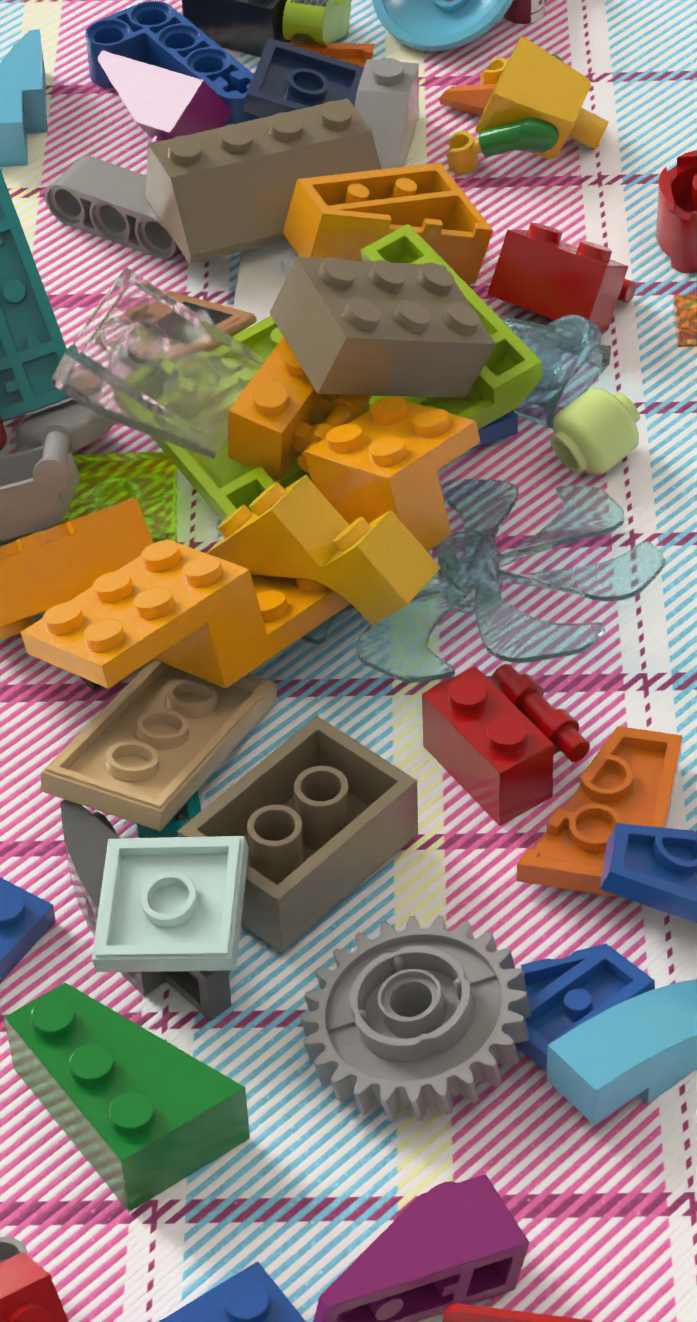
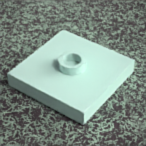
M245 836L108 839L92 962L96 971H236L249 853Z

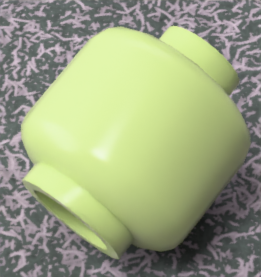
M592 387L555 415L553 418L554 435L550 437V443L558 458L572 472L580 474L584 471L593 476H600L637 448L639 432L636 422L640 420V415L634 403L625 394L617 392L613 395L605 389Z

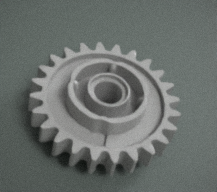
M415 915L409 916L405 929L401 932H396L387 921L381 922V935L376 940H371L360 932L355 935L358 946L356 952L349 953L344 950L335 949L333 955L338 968L335 970L317 969L315 974L321 990L305 992L304 997L309 1013L301 1016V1023L306 1035L303 1041L310 1062L315 1065L322 1085L332 1083L338 1101L343 1102L355 1096L359 1111L364 1115L373 1109L376 1104L382 1103L388 1121H393L401 1108L405 1106L411 1107L416 1121L423 1120L427 1106L430 1104H437L446 1115H450L453 1109L452 1100L456 1095H462L473 1103L478 1102L479 1097L476 1089L478 1082L484 1081L499 1086L502 1080L497 1064L517 1065L519 1062L515 1043L528 1041L529 1038L525 1019L531 1016L527 989L521 968H515L511 951L509 948L497 950L494 936L491 932H487L474 939L471 924L466 920L455 930L447 931L444 916L438 915L429 928L423 929L420 928Z

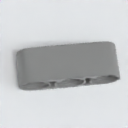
M83 156L75 161L45 191V201L48 209L60 222L157 258H170L179 250L176 242L145 197L146 175L94 157Z

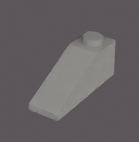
M392 58L366 60L357 89L355 108L372 130L381 169L405 167L419 119V63L400 62Z

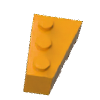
M137 497L0 546V641L20 634L21 631L33 624L31 616L44 612L55 605L67 603L92 587L97 578L106 573L119 570L141 556L142 551L147 546L153 544Z

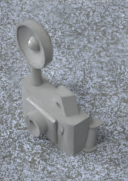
M80 394L31 412L16 427L15 438L20 452L0 457V546L31 535L33 532L49 529L59 524L66 516L81 478L71 452L94 443L113 427L114 418L106 400L92 394Z

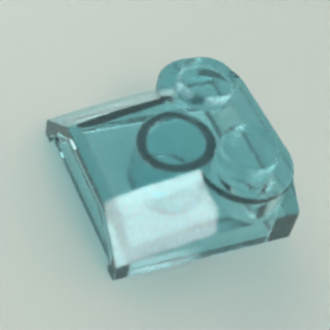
M578 315L563 316L548 325L498 316L542 361L543 378L514 411L518 416L553 429V418L555 415L586 392L609 366L611 346L601 342V331L595 323Z

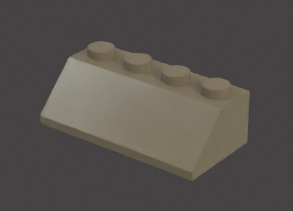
M346 98L148 144L145 197L189 264H194L287 241L282 232L297 179L379 170L381 165L372 130L350 100Z

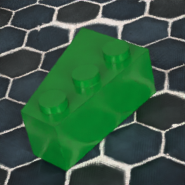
M66 982L4 1017L14 1070L128 1212L250 1139L246 1088Z

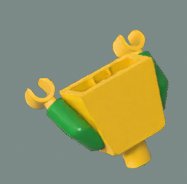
M520 36L509 60L501 57L495 58L488 65V70L481 73V85L496 84L475 129L479 133V137L474 139V136L467 131H458L451 136L449 140L450 150L447 153L449 169L455 174H465L473 171L478 166L477 154L483 153L487 158L510 151H527L549 160L555 159L567 137L595 150L605 133L609 121L582 108L592 85L589 78L565 64L559 56L548 53L530 40Z

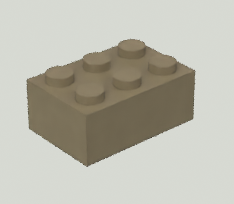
M297 257L269 312L317 394L466 398L496 345L481 322L478 313L471 307L456 284L453 275L445 266L435 263L408 264L391 263L385 260L373 262L341 260L335 257H327L325 259Z
M316 716L177 831L178 837L245 836L249 853L241 925L283 953L418 834L417 780L319 716Z

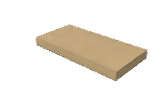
M153 659L41 772L40 791L161 831L276 703L278 684L247 674L228 688H223Z

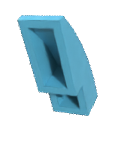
M40 29L29 30L0 62V167L28 165L27 134L48 132L46 75Z
M697 979L677 982L653 989L621 1002L581 1023L547 1045L546 1080L594 1126L637 1095L647 1104L652 1102L697 1069Z

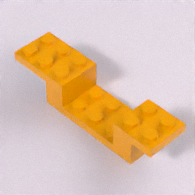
M390 396L375 401L370 406V410L350 423L331 429L327 433L326 438L304 451L311 481L349 525L360 517H363L369 524L389 510H392L428 552L452 535L437 471L478 445L480 438L477 424L474 420L450 414L444 409H433L406 401L402 397ZM166 539L147 546L142 551L141 556L119 570L100 576L94 581L92 587L67 603L51 607L44 613L42 619L21 631L27 654L108 689L153 659L223 688H228L351 603L337 592L318 582L298 578L253 575L248 568Z

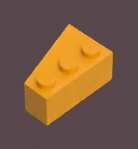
M439 162L297 179L282 233L299 257L322 259L335 257L341 260L362 261V248L409 224L464 282L476 283L493 229Z

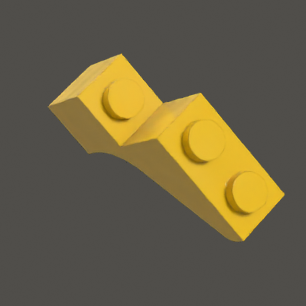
M304 475L285 489L278 481L275 482L249 505L252 511L245 504L237 508L216 528L223 537L207 552V554L248 568L253 575L307 579L323 584L351 603L371 626L408 605L441 568L392 510H389L369 524L363 517H360L349 525L307 475Z

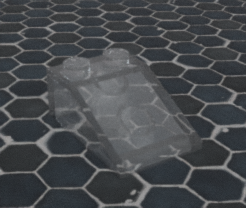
M125 266L64 353L50 384L103 418L215 459L228 439V410L266 360Z

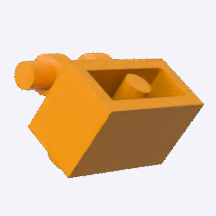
M283 337L228 410V458L253 469L261 466L269 476L281 480L298 457L297 462L300 468L309 473L304 451L326 438L327 433L331 429L348 424L370 410L369 400L373 395L317 394Z

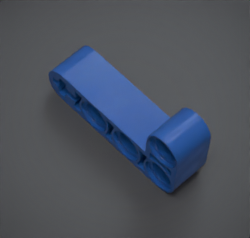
M145 1L95 21L85 31L90 79L100 87L114 88L97 60L100 53L106 51L204 80L232 110L223 127L229 124H238L263 118L243 112L246 95L254 74L165 2Z

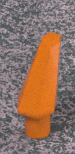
M496 84L451 86L439 97V102L441 105L482 116Z

